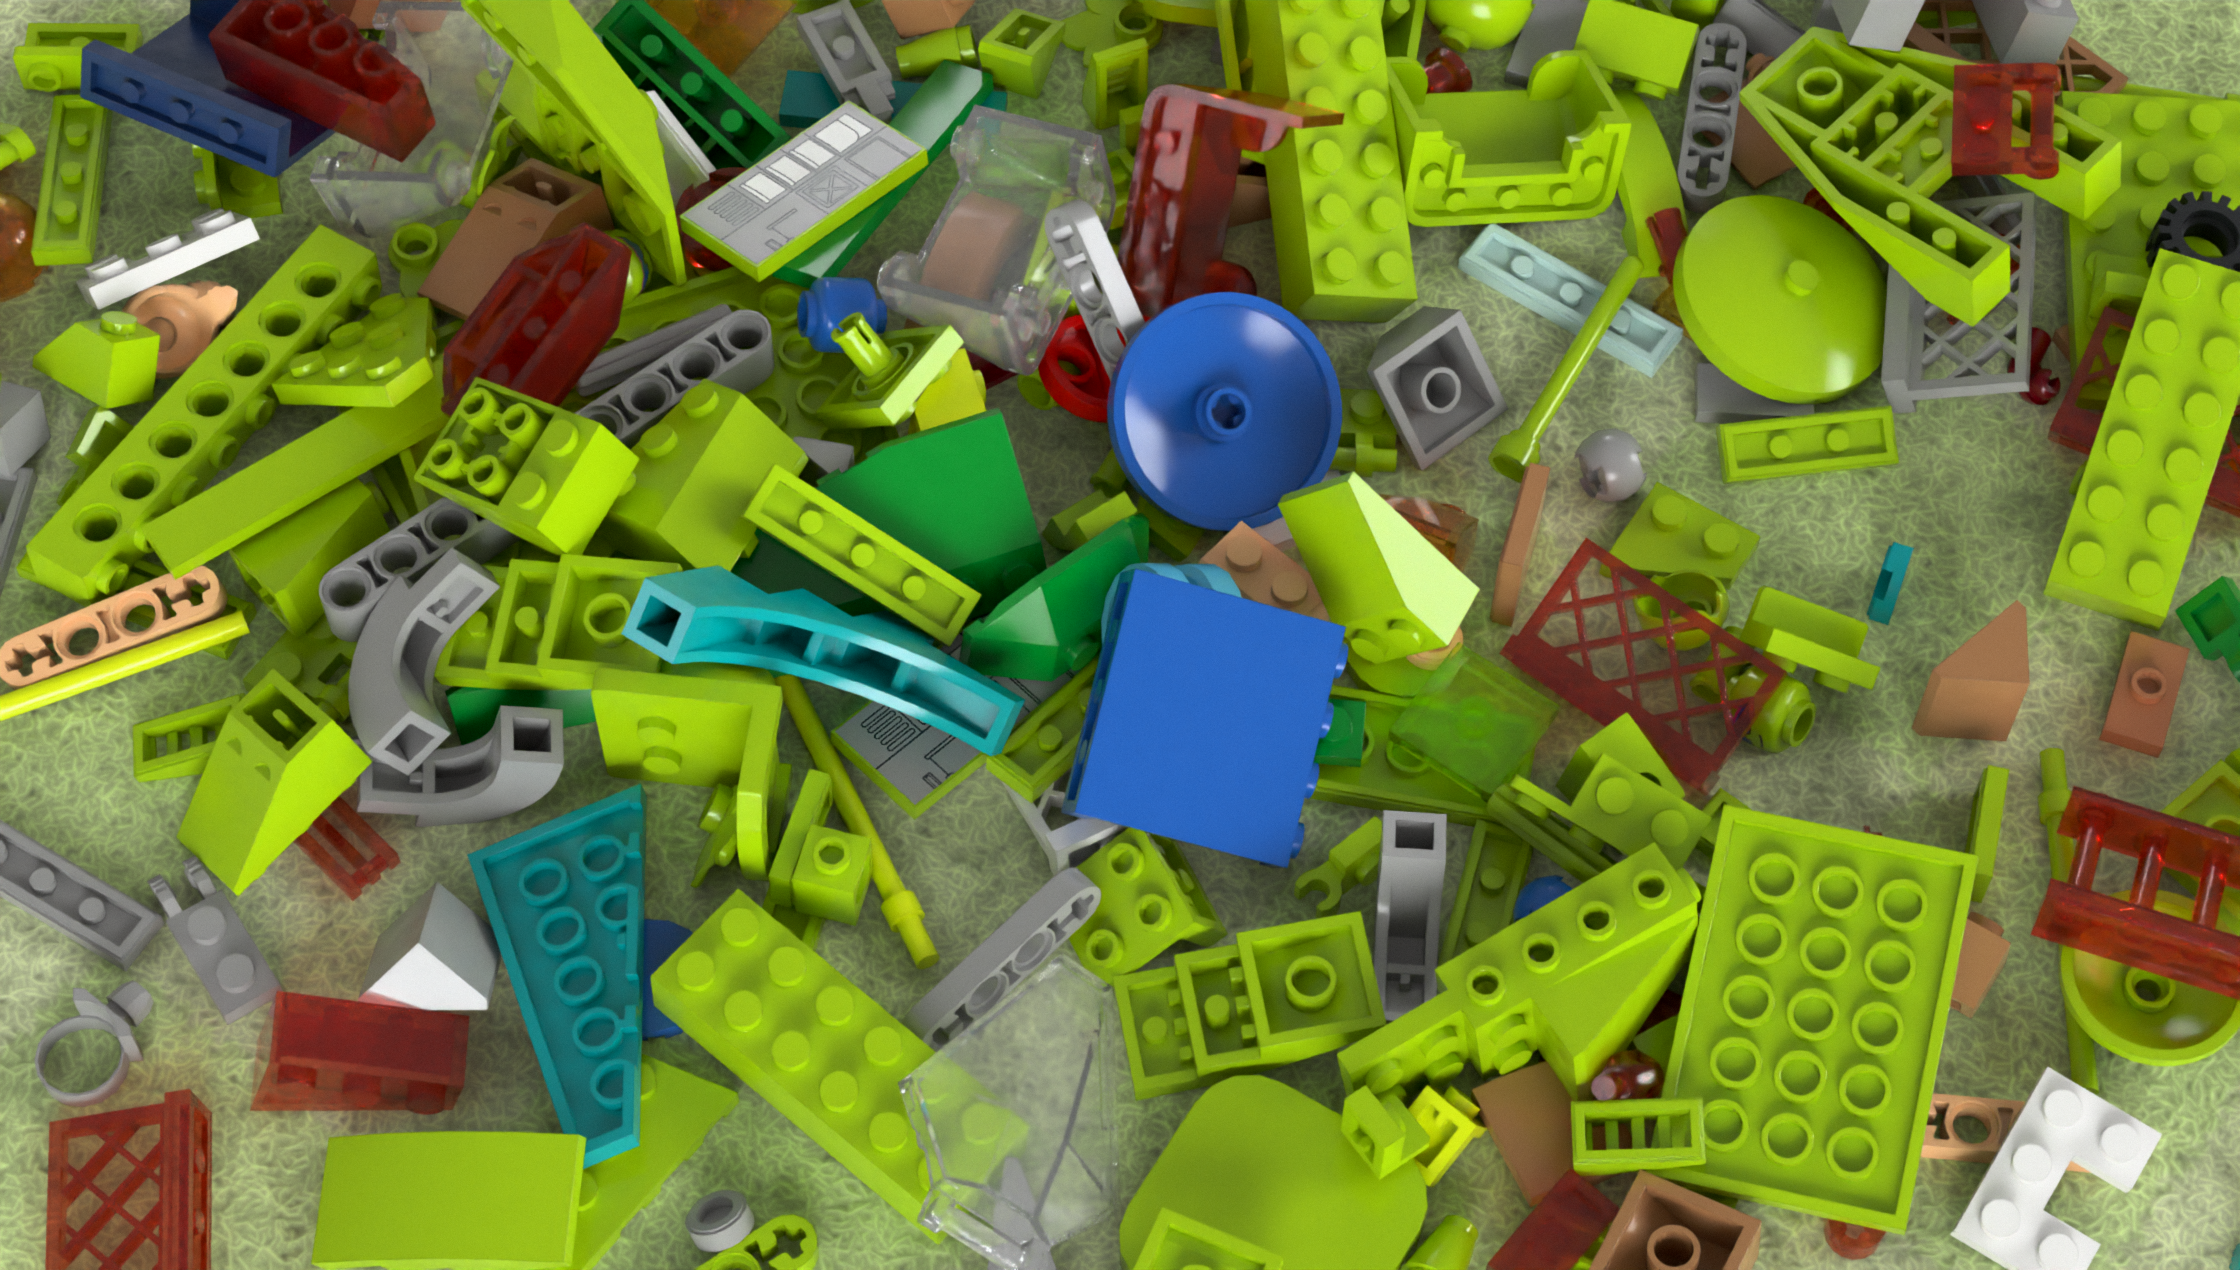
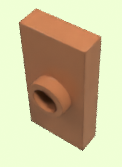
M2134 631L2130 632L2099 740L2156 758L2159 757L2166 739L2189 648Z

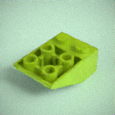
M476 377L413 479L537 547L559 556L561 554L582 555L640 459L601 423Z
M272 669L229 711L176 838L239 896L253 881L264 874L267 867L298 836L309 829L312 822L343 791L353 785L357 777L373 761L332 718L275 669Z

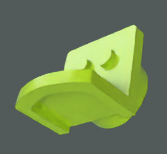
M663 659L660 673L598 668L594 675L591 698L607 773L611 777L710 788H715L718 783L729 788L737 784L736 828L741 872L747 880L769 882L768 875L782 840L793 778L792 764L779 762L776 740L783 703L782 686L776 685L773 676L767 669L733 663L691 662L671 664Z

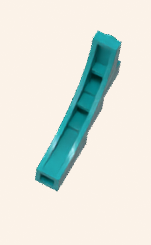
M719 565L645 577L621 633L671 664L691 662L740 664L799 676L863 696L936 727L989 756L1001 754L1026 700L932 646L934 638L886 610L852 617L804 588L767 594Z

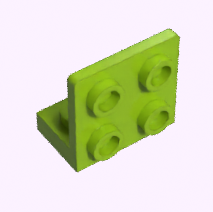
M1128 828L1075 867L1101 890L1100 903L1095 912L1068 938L1094 988L1098 991L1108 992L1114 987L1112 976L1134 973L1178 940L1184 939L1208 948L1228 935L1175 839Z

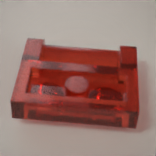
M2051 63L1954 65L1952 176L2025 174L2032 179L2045 180L2053 178L2058 174L2060 155L2054 149L2055 93L2061 87V71L2059 67ZM2027 90L2031 94L2030 146L2012 147L2013 92Z

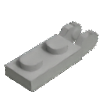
M194 855L182 863L185 867L184 873L193 888L198 890L203 898L200 902L182 911L171 885L160 874L147 882L168 917L165 921L170 932L223 1019L229 1025L284 993L280 983L222 890L217 892L207 872Z

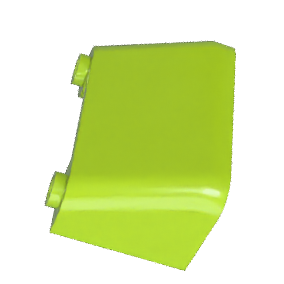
M1561 50L1545 55L1533 66L1527 90L1426 94L1428 76L1418 61L1403 56L1386 57L1407 221L1411 224L1421 227L1578 220L1595 217L1612 204L1618 187L1632 122L1587 50Z

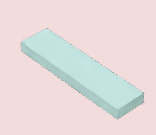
M1486 224L1461 255L1458 263V269L1575 335L1578 334L1607 287L1497 224ZM1626 298L1597 347L1652 378L1682 339L1684 329L1633 300Z

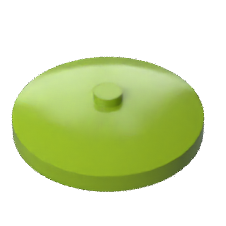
M1769 195L1742 196L1725 201L1709 210L1700 218L1683 240L1673 269V289L1679 314L1689 335L1708 360L1741 386L1759 395L1785 403H1826L1842 398L1856 390L1882 362L1887 285L1876 263L1866 249L1844 227L1827 215L1808 205L1782 197Z

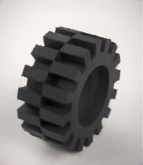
M2202 191L2197 201L2193 192L2184 193L2180 201L2176 198L2171 200L2166 209H2163L2146 243L2145 251L2149 252L2146 257L2148 267H2153L2159 248L2240 272V205L2233 211L2227 207L2231 198L2222 195L2218 203L2213 202L2212 192ZM2183 237L2203 238L2214 244L2223 257L2210 258L2200 255L2187 245Z

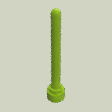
M1630 255L1623 259L1519 430H1512L1509 435H1502L1488 456V461L1496 472L1521 483L1526 466L1529 467L1530 463H1540L1539 451L1541 446L1539 440L1642 274L1644 264L1641 258Z

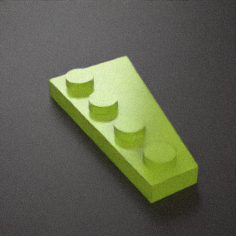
M642 1054L640 1146L583 1169L572 1266L531 1270H591L621 1237L620 1232L641 1208L645 1209L659 1194L661 1185L683 1160L687 1162L704 1143V1137L721 1117L726 1118L739 1103L738 1093Z

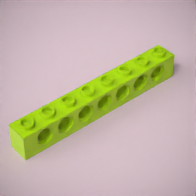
M320 224L25 546L36 579L84 607L106 599L107 596L116 594L123 587L128 573L132 570L134 564L146 553L154 551L145 538L141 527L202 493L203 489L220 470L230 467L235 461L241 446L257 429L264 428L271 421L276 407L280 404L271 384L290 371V362L300 355L321 349L331 341L329 336L334 330L353 322L362 310H369L370 305L378 300L382 290V281L376 253Z

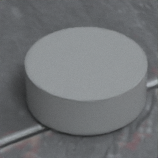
M721 1190L710 1193L697 1201L688 1212L685 1225L698 1249L705 1252H718L733 1247L750 1233L754 1225V1215L743 1194L733 1190Z

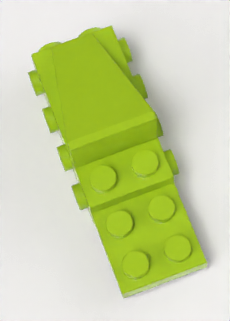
M1653 842L1437 967L1435 975L1439 995L1336 1054L1346 1097L1367 1085L1378 1101L1392 1093L1397 1095L1401 1102L1406 1105L1410 1096L1421 1091L1427 1085L1438 1087L1452 1081L1461 1073L1464 1065L1469 1062L1472 1063L1482 1080L1485 1081L1497 1073L1507 1075L1515 1072L1529 1061L1533 1052L1538 1050L1545 1061L1549 1063L1573 1101H1591L1681 967L1691 960L1700 918L1697 913V902L1701 900V894L1693 878L1683 867L1674 870L1656 843ZM1645 887L1647 897L1643 896L1640 893ZM1533 955L1536 961L1532 960L1530 956Z

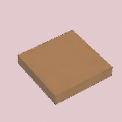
M1530 463L1529 467L1526 466L1499 559L1490 619L1494 623L1510 627L1513 625L1540 528L1550 467Z

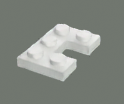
M218 208L191 220L194 230L182 234L183 241H180L178 234H172L159 239L145 247L149 256L137 261L130 258L124 259V257L118 258L117 254L106 256L85 266L84 268L88 276L77 280L76 283L85 302L99 310L260 239L250 217L235 212L232 213L231 210L224 212L223 208Z
M2047 1067L2041 1073L1950 1235L2008 1270H2087L2101 1244L2043 1209L2070 1161L2121 1191L2129 1192L2136 1183L2162 1134Z

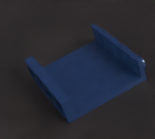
M190 0V14L132 53L96 39L82 48L80 97L276 178L382 98L385 94L389 48L272 0Z

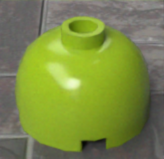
M1426 0L1425 10L1432 25L1440 32L1438 35L1439 40L1457 52L1466 53L1469 48L1486 51L1501 48L1513 41L1525 27L1536 4H1532L1533 0Z

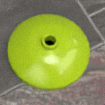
M2130 889L2113 893L2094 902L2071 925L2064 939L2058 961L2061 992L2069 1011L2080 1027L2107 1050L2128 1060L2146 1065H2185L2207 1058L2220 1050L2233 1038L2240 1028V942L2229 926L2202 904L2183 895L2165 890ZM2138 988L2148 989L2155 996V1000H2143L2136 994L2135 990Z

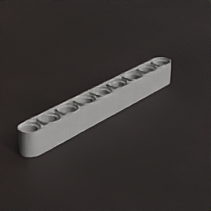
M748 309L730 313L578 410L575 414L601 423L631 450L649 428L659 423L681 401L688 390L697 386L702 381H693L691 379L705 377V379L741 392L744 395L769 378L775 367L771 325L766 317L756 311ZM747 346H752V347H753V348H751V349H745V350L740 349V348H742V347H747ZM648 408H658V410L653 412H643V410ZM443 497L333 567L323 576L319 584V596L328 625L332 633L339 639L348 642H358L362 630L378 601L400 575L416 583L451 547L476 563L483 565L522 538ZM451 535H462L460 538L455 540H444L446 537H449ZM411 567L409 571L404 573H393L399 568ZM350 600H361L353 606L342 607L344 603Z

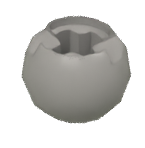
M1616 428L1597 430L1579 445L1574 459L1579 457L1581 471L1584 476L1579 481L1590 497L1605 503L1624 501L1637 492L1646 480L1647 472L1643 474L1638 453L1643 451L1631 434Z

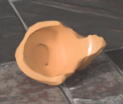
M197 280L196 282H188L186 285H154L136 293L128 300L122 312L134 315L139 324L160 335L156 378L166 379L183 375L219 335V330L225 329L235 318L238 291L228 285L221 286L218 282Z

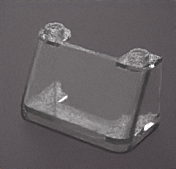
M379 2L372 24L376 30H385L387 46L386 54H377L374 64L383 77L384 83L357 152L338 151L336 157L318 156L309 178L347 237L376 238L455 207L470 189L474 166L514 60L462 8L461 2Z
M974 105L965 124L956 128L950 144V154L956 160V167L960 177L918 256L914 253L900 250L894 254L892 259L885 260L878 274L877 288L886 307L923 327L950 324L964 341L961 347L1004 370L1029 376L1040 364L1073 299L1045 233L1046 215L1053 208L1072 200L1081 199L1095 210L1105 233H1107L1115 211V187L1102 135Z

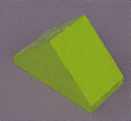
M1014 8L980 40L978 53L983 72L993 74L994 87L1038 99L1063 38L1066 23Z

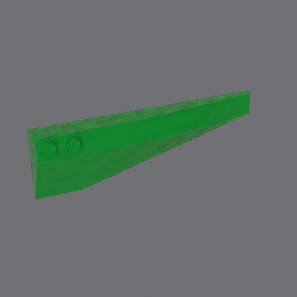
M999 408L884 442L866 452L867 459L842 473L838 468L817 480L819 486L815 489L980 593L981 597L967 620L991 613L1001 601L1047 569L1041 539L1006 424ZM759 528L754 532L759 542L750 557H739L730 571L767 594L804 588L852 617L884 610L891 613ZM767 669L773 678L787 675V673ZM453 686L445 691L461 745L480 739L492 729L500 705L563 709V728L596 722L591 698L592 689L513 690Z

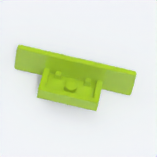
M1604 752L1600 754L1570 806L1518 774H1514L1508 783L1510 787L1519 791L1513 801L1515 804L1546 821L1551 811L1573 824L1567 835L1595 852L1600 853L1604 845L1607 844L1629 857L1655 842L1674 870L1684 866L1712 819L1711 816ZM1694 880L1701 894V900L1697 902V913L1701 914L1706 887Z

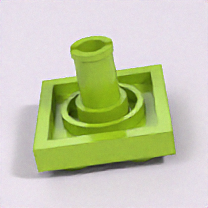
M861 312L853 313L838 324L844 332H841L839 328H834L831 338L840 345L856 366L815 413L829 430L897 426L913 414L917 407L915 400L924 389L941 379L952 366L950 359L964 341L950 324L885 331L879 338L865 321V317Z

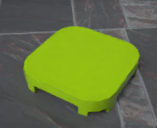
M1262 1075L1232 1076L1212 1085L1194 1103L1128 1204L1119 1227L1120 1266L1122 1270H1133L1161 1208L1165 1207L1284 1256L1281 1270H1399L1413 1246L1417 1247L1424 1228L1428 1209L1426 1182L1415 1161L1412 1159L1379 1180L1340 1131L1342 1115L1282 1082Z

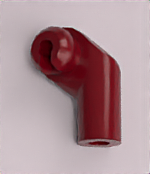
M2032 327L2029 391L2018 393L2024 401L2032 405H2045L2059 394L2061 383L2059 377L2050 379L2052 370L2042 368L2040 365L2052 340L2047 332L2036 327ZM2012 356L2007 364V373L2015 372V359Z

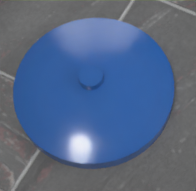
M1216 292L1199 295L1170 305L1149 319L1133 335L1124 348L1112 375L1107 404L1108 427L1113 450L1121 469L1135 490L1151 506L1169 518L1190 527L1210 531H1231L1240 521H1243L1250 528H1256L1282 518L1283 515L1278 502L1284 494L1320 483L1332 464L1339 443L1342 425V400L1336 372L1328 354L1314 333L1300 319L1278 304L1264 298L1244 293Z

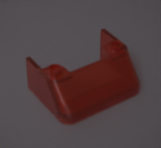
M1183 83L1165 84L1155 88L1147 97L1143 109L1117 257L1141 314L1152 318L1170 305L1209 293L1236 292L1257 296L1256 282L1250 271L1238 263L1222 259L1242 149L1253 152L1273 150L1283 142L1289 126L1306 129L1343 125L1345 113L1265 93Z

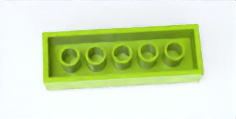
M1245 0L1282 306L1298 319L1370 323L1389 322L1418 300L1379 1Z
M2159 248L2043 592L2044 595L2159 632L2166 619L2240 396V272Z
M737 889L650 976L653 1003L657 1009L938 1245L1000 1179L1002 1159L1017 1161L1024 1153L1025 1125L740 889Z

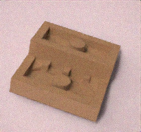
M1547 1061L1517 1070L1471 1089V1099L1481 1109L1478 1113L1530 1208L1582 1183L1588 1189L1619 1175L1574 1176L1571 1101L1573 1100ZM1601 1086L1591 1101L1610 1100L1604 1087ZM1624 1123L1618 1124L1619 1149H1632V1137ZM1605 1126L1592 1127L1593 1150H1606Z

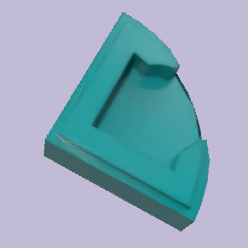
M1893 542L1892 546L1889 545L1866 614L1869 616L1868 619L1889 625L1914 548Z

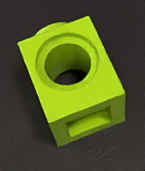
M810 824L792 878L796 912L856 926L873 874L871 838Z

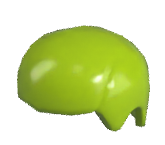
M1680 570L1665 577L1654 575L1651 578L1649 590L1644 597L1640 593H1633L1632 596L1636 615L1646 636L1662 648L1689 651L1701 647L1710 641L1723 626L1730 610L1729 598L1722 582L1705 570Z

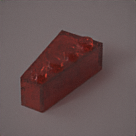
M240 0L208 34L226 80L401 163L406 160L436 125L422 80L376 41L370 42L359 33L357 25L343 13L341 15L335 13L323 0Z

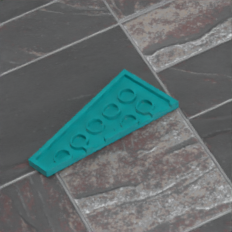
M641 783L467 854L563 1134H579L586 1138L583 1169L640 1146L647 795Z

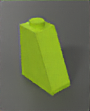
M354 478L228 551L248 589L298 638L306 633L324 614L319 596V584L323 576L333 567L390 532L383 517L384 514L389 512V506L380 490L372 481L363 484L359 479Z

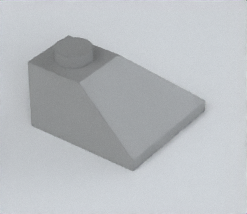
M1423 306L1380 337L1367 368V372L1417 470H1424L1509 409L1461 310Z

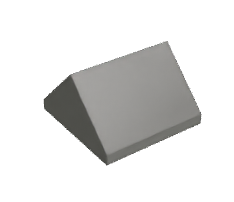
M436 882L378 936L358 998L359 1010H488L502 958L492 927L440 883Z

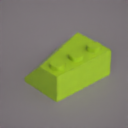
M704 378L697 386L688 390L681 401L659 423L649 428L642 435L640 441L631 449L640 460L602 520L599 528L612 549L637 560L679 563L683 568L682 571L719 565L730 572L738 558H749L759 542L754 533L757 527L741 518L740 515L771 465L776 463L791 474L799 477L809 459L804 450L745 395Z

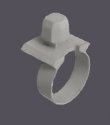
M132 980L124 983L106 997L109 1002L106 1006L85 988H73V1001L80 1015L64 1019L50 1028L38 1043L34 1059L37 1075L52 1098L67 1106L79 1107L103 1102L117 1092L127 1077L129 1063L144 1061L142 1050L130 1026L138 1027L151 1011L154 1001L149 992L136 981ZM82 1029H103L113 1034L120 1042L121 1056L117 1069L105 1083L94 1090L78 1094L61 1092L46 1082L43 1071L46 1056L57 1041L71 1032Z

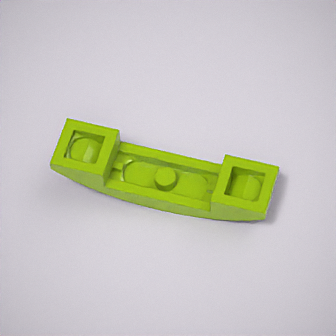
M1632 90L1613 91L1632 122L1617 187L1627 217L1621 234L1628 255L1638 256L1643 261L1644 269L1639 278L1673 276L1678 250L1685 237L1689 234L1676 171L1662 133L1645 103Z

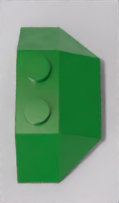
M619 0L592 29L593 33L637 89H642L645 92L655 90L723 177L717 185L727 184L793 139L765 110L645 0Z
M1142 512L1135 516L1121 519L1029 580L1001 601L991 614L983 619H977L964 629L959 661L982 675L1046 682L1054 681L1070 669L1078 671L1085 667L1094 658L1097 651L1102 648L1101 619L1105 598L1115 577L1128 565L1148 563L1150 520Z

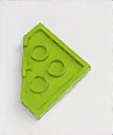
M393 293L373 302L369 307L371 312L358 322H351L337 328L329 336L331 341L321 349L300 355L290 362V371L271 384L280 404L395 407L434 378L435 368L430 357L436 355V336L432 328L437 326V316L429 298H403L400 293Z

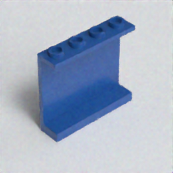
M1136 568L1120 572L1061 813L1083 819H1099L1259 861V865L1266 867L1288 868L1290 858L1295 859L1304 839L1305 827L1303 823L1299 822L1304 798L1309 799L1312 796L1318 781L1319 764L1313 762L1319 738L1323 739L1326 737L1333 719L1334 706L1333 703L1328 702L1333 678L1338 679L1341 676L1348 657V644L1342 642L1346 627Z

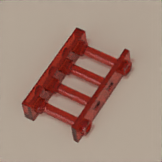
M2073 786L2056 832L2057 834L2077 840L2067 882L2050 878L2035 915L2031 935L2240 1000V936L2216 929L2225 886L2240 890V836L2112 798L2102 793ZM2101 848L2138 858L2128 902L2091 890ZM2163 866L2200 877L2191 921L2153 910Z

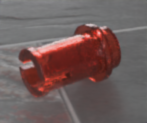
M1677 207L1654 213V217L1649 216L1645 220L1662 263L1658 267V272L1661 277L1667 278L1670 285H1673V269L1678 250L1687 236L1681 218V211Z

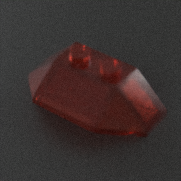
M583 222L571 228L570 234L549 239L515 256L444 348L442 376L444 397L441 398V411L451 418L476 377L559 407L619 327L632 255L630 248Z

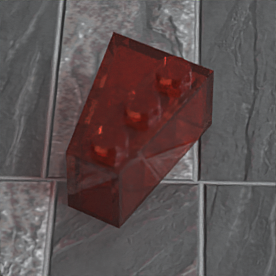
M276 991L257 1040L250 1111L409 1110L417 1114L431 1115L440 1113L443 1110H453L464 1088L470 1016Z

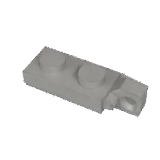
M841 0L797 16V30L839 104L842 105L849 100L884 123L889 124L892 121L891 114L894 113L889 100L895 99L892 74L850 1Z

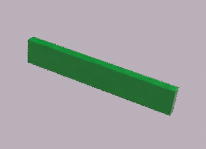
M943 60L888 124L927 149L928 165L772 273V277L810 289L813 281L817 278L836 277L994 90L993 74Z

